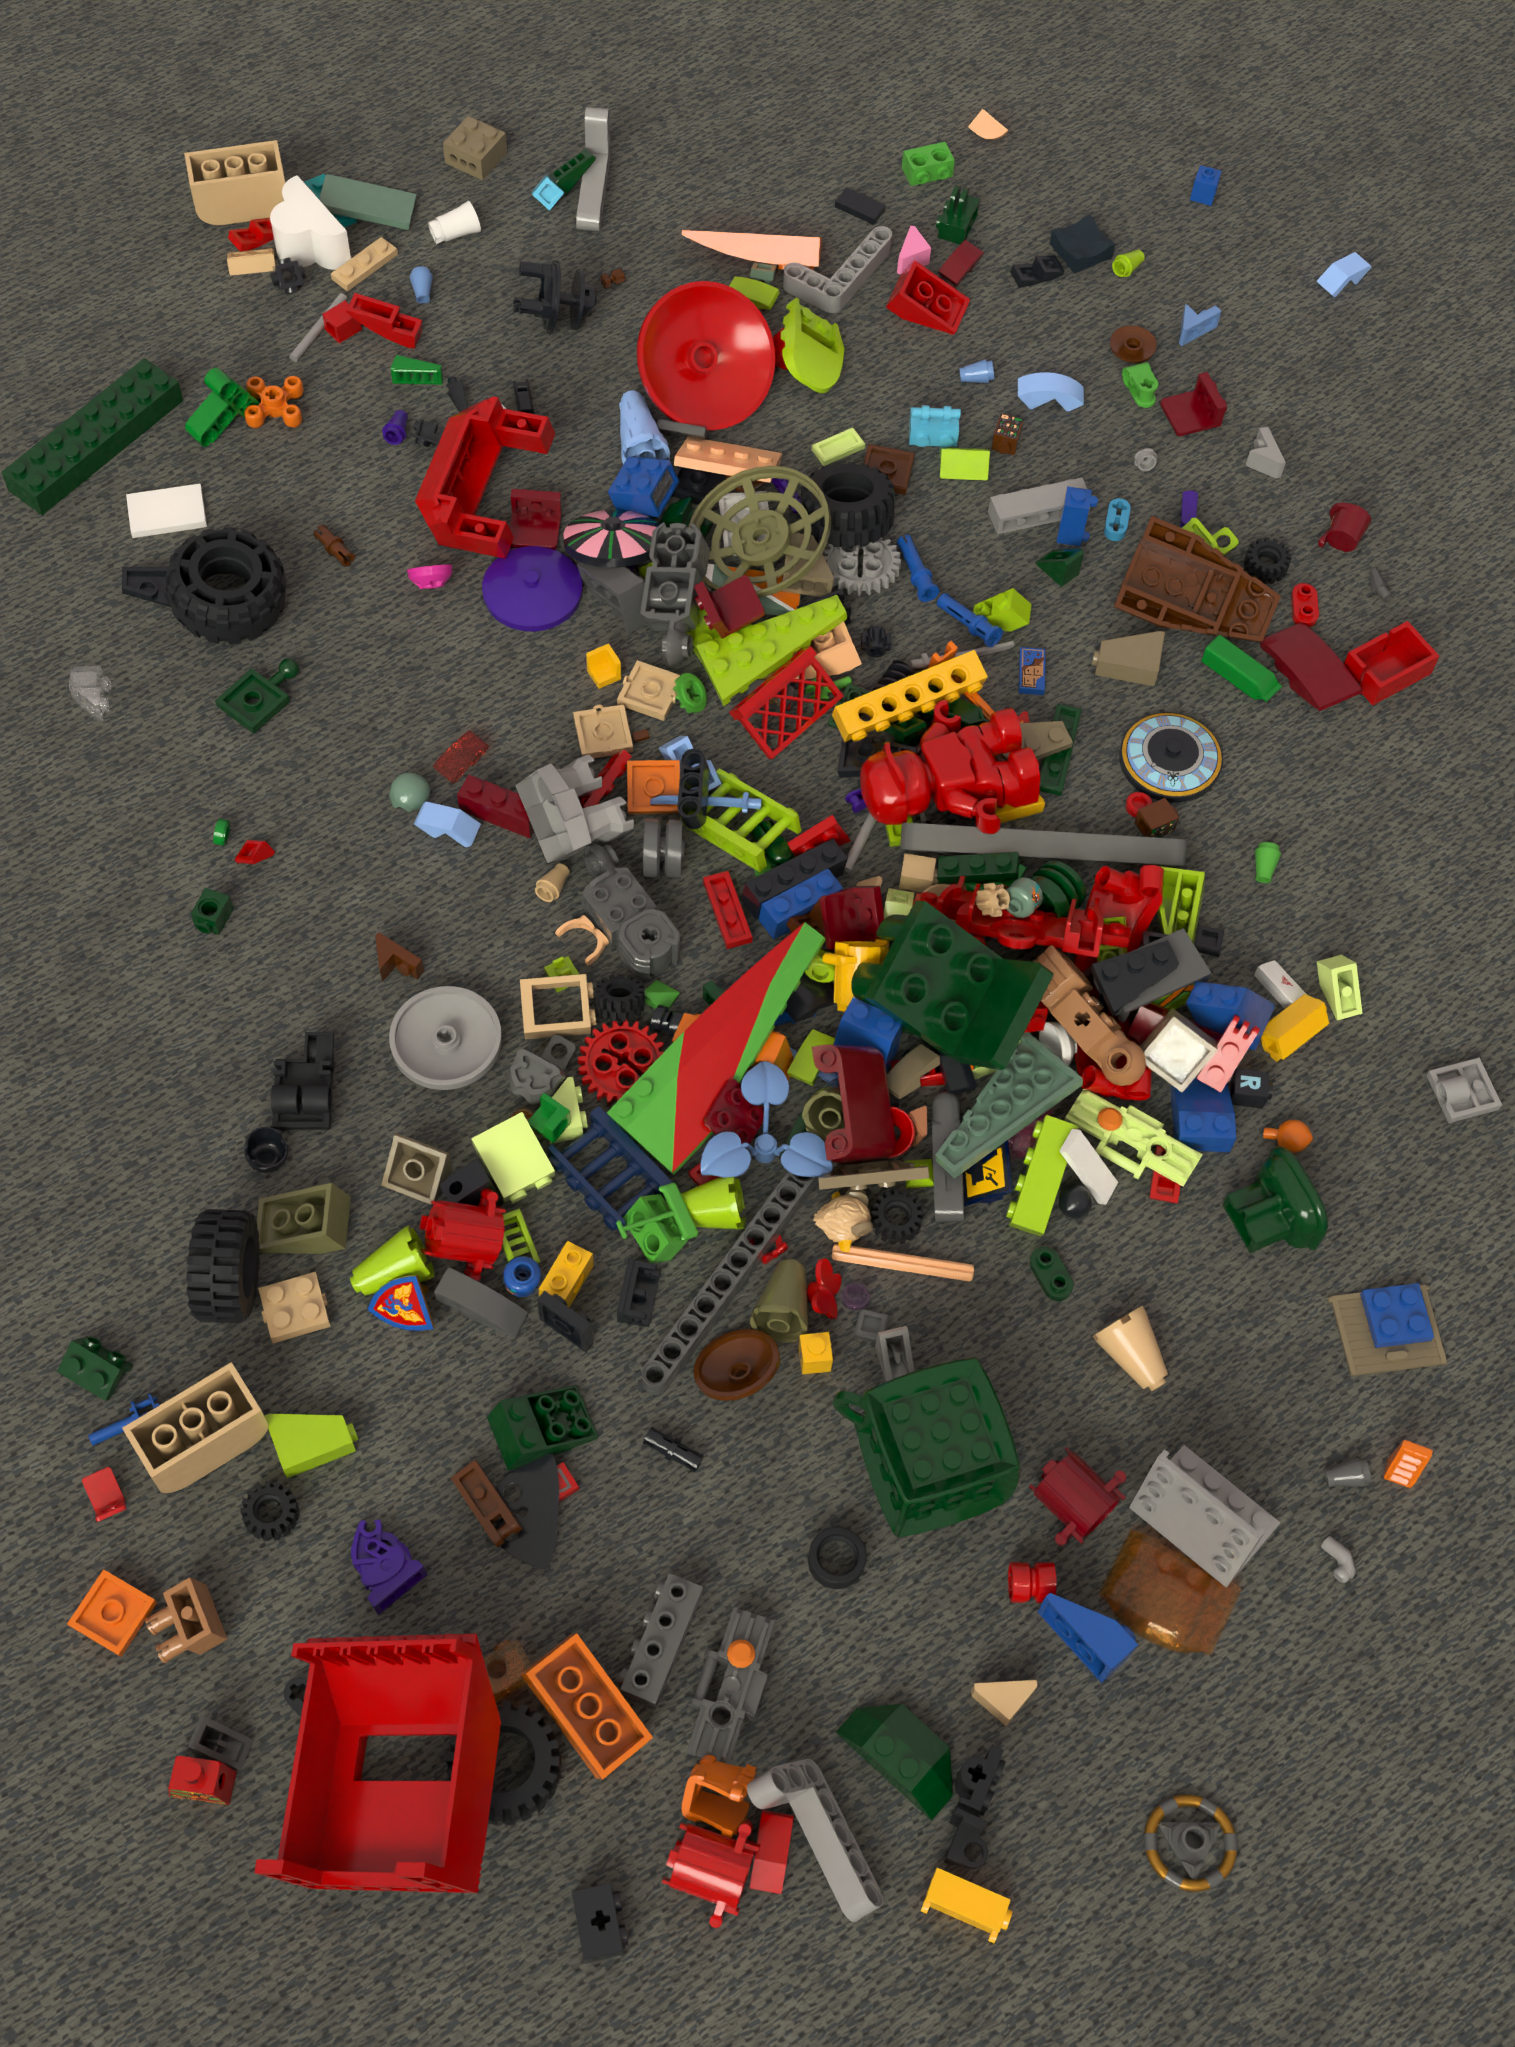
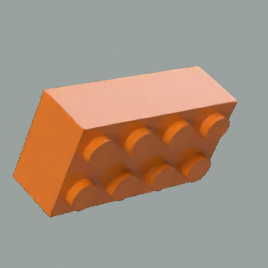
M577 1633L569 1635L520 1674L596 1779H604L653 1738Z

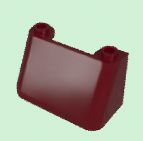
M820 1045L812 1047L813 1061L819 1071L824 1073L838 1072L845 1128L834 1130L826 1137L825 1151L827 1161L843 1165L884 1159L892 1155L896 1148V1140L883 1054L878 1049L870 1046Z

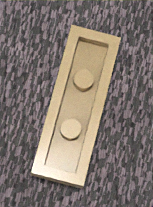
M380 237L333 271L331 279L346 291H349L397 256V248Z

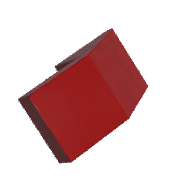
M762 1810L757 1838L760 1848L758 1851H755L750 1889L782 1894L794 1815Z

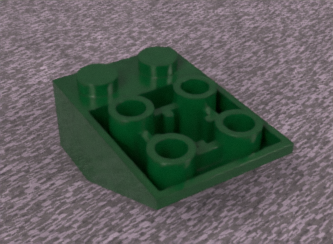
M577 1385L500 1400L487 1416L508 1471L517 1469L546 1454L556 1456L598 1439V1434Z

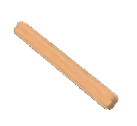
M838 1243L834 1244L832 1250V1259L836 1261L963 1281H972L974 1275V1266L972 1264L850 1246V1252H844L840 1250Z

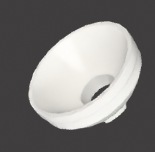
M1045 1022L1044 1031L1039 1032V1042L1069 1066L1074 1053H1077L1076 1041L1059 1022Z

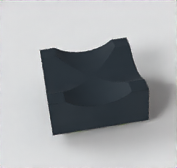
M1091 215L1083 217L1080 221L1069 227L1053 229L1051 233L1050 245L1073 273L1113 257L1115 243L1103 235Z

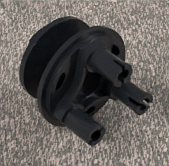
M553 260L549 264L520 261L519 275L540 278L541 285L538 298H535V300L514 297V313L533 314L534 317L542 318L543 328L550 334L554 332L559 304L570 305V325L572 330L579 329L582 317H591L592 308L596 305L597 291L595 286L585 284V276L582 269L576 270L571 293L561 292V269L558 260Z

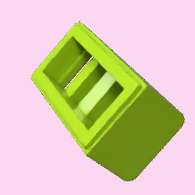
M520 1209L504 1214V1226L514 1222L518 1225V1227L504 1231L502 1249L508 1262L517 1256L529 1252L530 1258L536 1263H540ZM521 1232L522 1237L508 1242L506 1237ZM525 1242L527 1247L512 1252L510 1247Z

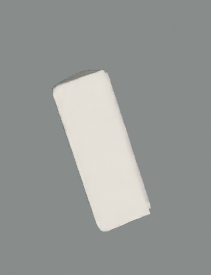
M1275 960L1257 967L1254 976L1284 1009L1306 994Z

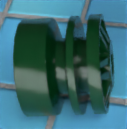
M1049 861L1043 864L1029 878L1035 881L1043 892L1042 903L1036 910L1043 911L1044 913H1055L1057 918H1068L1072 899H1076L1075 909L1080 908L1086 900V888L1082 879L1076 871L1060 861Z

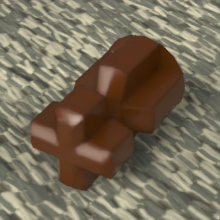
M621 268L611 271V276H608L607 273L600 276L601 284H603L605 289L611 287V282L617 285L625 281Z

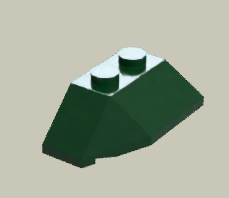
M903 1704L856 1708L836 1731L838 1736L931 1821L952 1798L950 1747Z

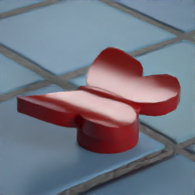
M819 1259L815 1270L817 1281L809 1283L807 1288L808 1299L815 1312L825 1314L829 1319H836L837 1303L835 1294L839 1292L841 1287V1275L839 1273L833 1274V1267L828 1259Z

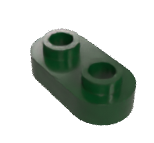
M1046 1246L1036 1248L1031 1254L1029 1264L1044 1293L1054 1301L1066 1300L1073 1290L1071 1276L1055 1250ZM1047 1257L1050 1262L1044 1263L1040 1258ZM1061 1281L1064 1286L1057 1287L1054 1282Z

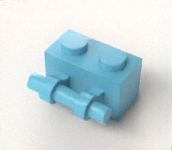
M922 405L921 408L912 407L909 418V445H917L919 447H957L961 409H951V406L929 408V405Z

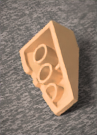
M844 621L827 634L819 635L810 641V646L817 653L814 657L829 676L839 675L862 664ZM800 648L798 651H796V652L793 653L792 655L794 656V655H795L796 653H798L802 648ZM811 665L805 669V680L816 678V671ZM777 668L775 671H773L772 673H770L768 676H766L765 678L760 679V680H766V679L769 678L774 672H776L779 668Z

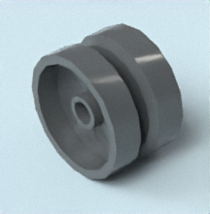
M645 819L643 877L657 878L660 874L661 861H665V875L667 878L681 879L682 862H684L685 855L683 820L669 819L666 824V836H661L660 820Z

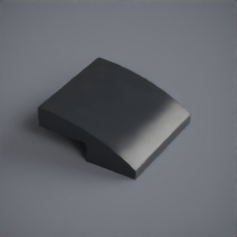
M804 972L800 978V985L796 991L792 992L786 1002L787 1007L785 1011L794 1022L811 1018L818 1009L836 1004L834 1003V989L829 983H821L810 979Z

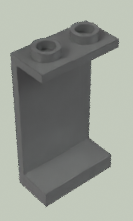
M1184 928L1138 948L1141 949L1168 940L1179 965L1177 969L1153 987L1151 986L1141 993L1133 1002H1129L1114 1015L1117 1016L1120 1023L1126 1021L1131 1011L1188 985H1195L1196 981L1207 983L1211 971ZM1094 978V985H1095L1097 991H1098L1099 993H1101V991H1100V989H1099V987H1098V985H1097V982H1096V980H1095V978Z

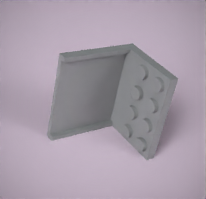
M1185 1445L1181 1447L1171 1460L1167 1458L1169 1452L1164 1449L1154 1462L1129 1508L1227 1588L1277 1529L1280 1522Z

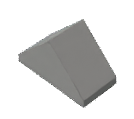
M907 1326L878 1332L875 1349L885 1382L914 1372Z

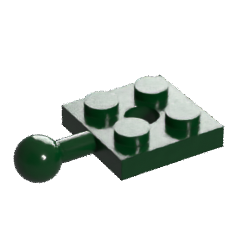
M290 658L282 660L279 664V671L269 680L251 668L215 700L216 706L254 734L290 702L289 695L277 686L285 678L292 679L298 675V663ZM250 698L259 699L255 704L246 703Z

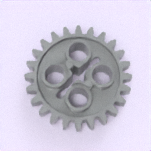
M882 537L879 541L875 543L870 542L867 546L863 547L859 545L854 546V548H847V546L837 548L833 547L832 544L826 545V549H824L822 554L834 576L832 587L838 585V590L848 589V595L853 591H857L858 596L861 595L862 591H866L868 595H871V590L873 589L880 593L881 586L888 589L889 582L895 583V577H899V569H901L900 552H896L897 546H890L891 540L883 541ZM859 549L864 550L862 577H858Z

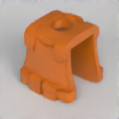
M713 1755L702 1757L700 1762L694 1766L687 1781L682 1801V1815L690 1821L696 1822L701 1820L721 1830V1835L732 1838L734 1834L738 1835V1828L741 1822L746 1820L749 1803L743 1801V1799L748 1795V1783L756 1779L757 1767L749 1764L746 1767L722 1763L716 1761V1757ZM703 1786L710 1788L726 1797L703 1791Z

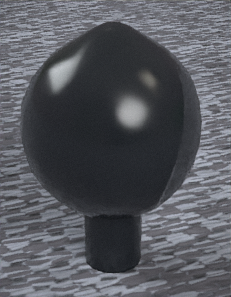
M1070 1184L1066 1186L1059 1195L1060 1211L1065 1216L1073 1219L1085 1216L1092 1207L1091 1193L1084 1184Z

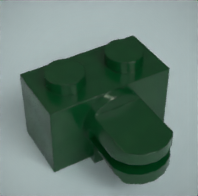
M955 185L950 200L947 199L945 202L944 214L938 216L936 228L939 229V239L960 245L967 239L978 216L980 199L969 196V188L966 187L960 193L961 186Z

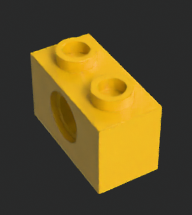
M567 1241L539 1287V1296L544 1290L550 1295L557 1294L567 1302V1307H570L594 1267L593 1253Z

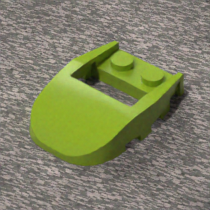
M796 297L786 305V309L790 310V312L783 319L785 328L781 331V339L785 341L786 346L782 349L783 359L789 372L799 382L818 393H827L839 379L843 364L844 345L837 323L831 325L827 320L812 313L810 309L800 305L799 299Z

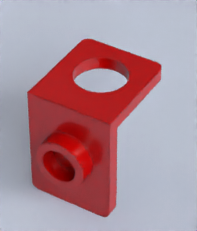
M105 1467L82 1478L84 1488L95 1510L97 1522L126 1509L125 1498L111 1467Z

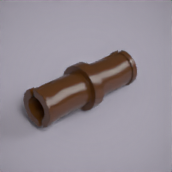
M319 525L317 528L323 534H320L317 530H314L313 534L325 546V551L329 555H334L344 567L351 565L352 563L346 557L354 561L355 555L345 547L344 541L339 536H335L326 525Z

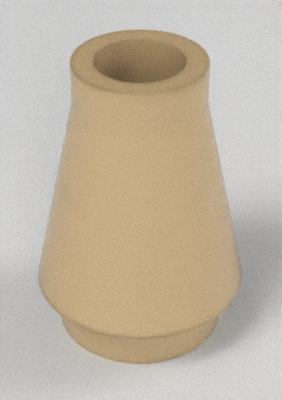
M557 864L536 882V895L545 902H552L558 899L566 878L570 874L569 869L563 864Z

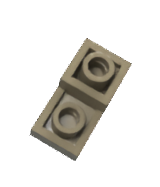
M922 1044L913 1049L887 1074L889 1093L901 1099L921 1086L920 1077L940 1065V1056Z

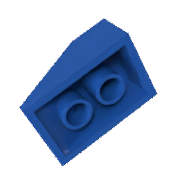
M1196 1077L1183 1092L1170 1084L1173 1138L1196 1151L1230 1152L1236 1141V1125L1228 1084L1226 1083L1221 1092L1201 1082Z
M1052 1593L1045 1597L1038 1610V1614L1101 1683L1125 1663L1138 1646L1135 1642V1635L1127 1626H1121L1114 1619Z

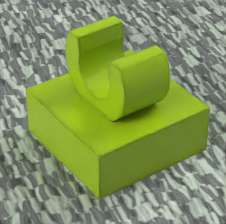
M562 956L552 961V964L544 967L547 977L579 975L569 956L564 958ZM568 987L554 989L556 990V992H560Z

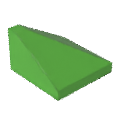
M656 980L645 989V1004L654 1009L659 1004L670 1009L680 995V992Z

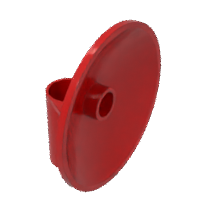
M697 281L670 290L649 310L638 336L637 365L647 394L658 409L675 422L705 427L707 431L725 429L742 422L761 405L771 387L774 376L775 347L765 318L749 298L736 289L721 283Z

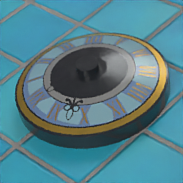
M1160 712L1147 715L1129 727L1121 742L1119 762L1125 777L1139 792L1145 793L1155 800L1166 798L1169 803H1180L1197 799L1212 789L1222 770L1223 753L1216 736L1200 721L1180 713Z

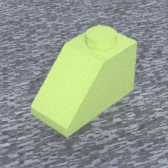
M888 888L884 919L894 914L908 915L913 905L915 892Z
M1343 955L1317 961L1319 984L1336 1020L1362 1014L1356 962Z

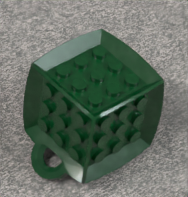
M975 1357L919 1369L865 1391L862 1396L852 1392L840 1391L837 1392L832 1404L842 1416L854 1423L872 1487L884 1516L896 1537L932 1531L985 1513L1007 1502L1017 1488L1020 1478V1463L1014 1440L990 1379L979 1359ZM849 1404L864 1409L865 1416L849 1407Z

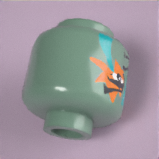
M1022 877L1016 879L1006 890L1010 896L1009 908L1006 910L1018 918L1030 916L1041 905L1043 900V892L1040 886L1029 878Z

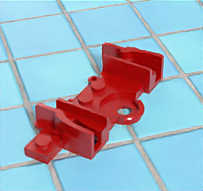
M960 876L958 884L948 886L939 897L931 892L917 893L913 902L914 905L916 900L926 901L949 919L956 920V924L969 934L995 937L1000 944L1014 949H1029L1034 947L1035 944L1043 946L1053 945L1055 948H1061L1062 952L1098 957L1101 944L1128 949L1131 928H1127L1121 923L1104 924L1099 905L1100 898H1095L1093 907L1088 906L1087 916H1085L1086 910L1075 909L1076 899H1072L1068 918H1057L1055 913H1044L1040 910H1035L1028 917L1018 918L1011 915L1006 909L1001 910L1002 916H983L982 911L976 905L977 891H980L981 884L977 883L974 892H969L966 889L965 876ZM1079 941L1095 943L1094 949L1079 947Z

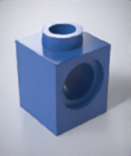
M1200 165L1190 200L1212 206L1222 171Z

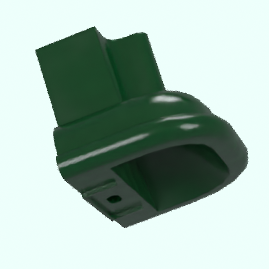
M1280 1146L1270 1151L1255 1177L1254 1184L1228 1194L1222 1205L1249 1253L1281 1240H1285L1294 1248L1302 1249L1308 1247L1311 1250H1316L1328 1229L1327 1213L1316 1188L1296 1156L1287 1148Z

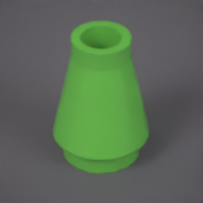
M1262 842L1255 849V880L1257 882H1271L1281 857L1278 845Z

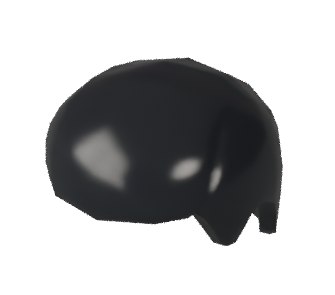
M266 1126L256 1128L248 1134L244 1145V1155L247 1163L253 1170L261 1173H270L277 1171L286 1163L288 1145H286L279 1130Z

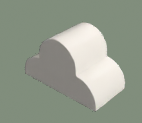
M297 175L290 178L282 188L283 202L276 205L270 215L278 258L290 257L291 262L298 261V264L303 267L317 263L327 269H338L351 259L347 231Z

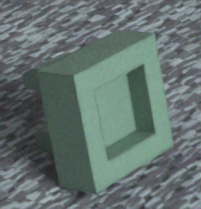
M754 262L751 267L750 278H755L754 280L757 281L764 280L766 284L771 285L776 275L777 265Z

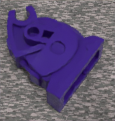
M362 1520L359 1522L353 1539V1545L351 1546L352 1563L355 1570L361 1575L362 1579L360 1580L367 1590L370 1589L371 1593L367 1599L379 1615L425 1578L427 1572L418 1560L412 1559L408 1548L395 1535L383 1532L380 1520H375L376 1528L370 1533L366 1532V1520ZM383 1541L389 1542L391 1546H388L387 1544L383 1543Z

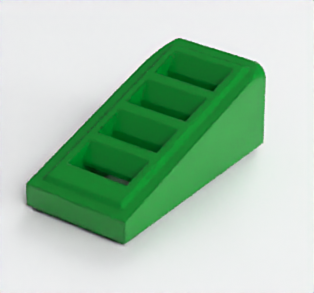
M396 355L391 365L392 383L443 384L442 365Z

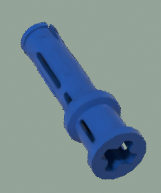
M905 535L907 543H905L903 536H901L897 540V544L910 569V581L912 585L916 586L918 590L917 596L920 601H931L938 596L939 588L933 584L932 573L928 568L924 567L912 537Z
M943 593L937 600L939 608L968 627L969 633L974 637L978 636L987 647H994L1002 638V628L990 624L985 616L974 614L964 605L953 599L948 593Z

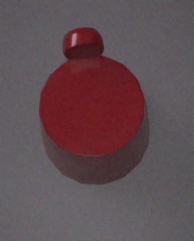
M1336 503L1329 512L1332 520L1331 525L1319 539L1318 546L1324 548L1326 542H1328L1333 548L1343 552H1351L1356 549L1370 526L1371 516L1366 510L1355 504Z

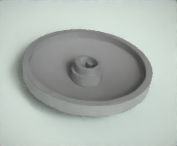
M441 986L424 990L411 997L401 1006L390 1027L389 1043L397 1067L407 1078L416 1084L430 1089L451 1090L474 1083L491 1069L500 1053L502 1032L495 1010L483 997L461 987Z

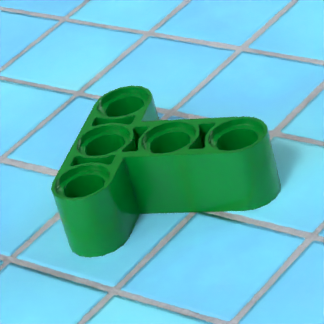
M213 368L206 374L204 383L212 392L185 425L187 433L203 447L213 443L238 413L245 418L244 412L248 406L260 404L247 390L220 368Z

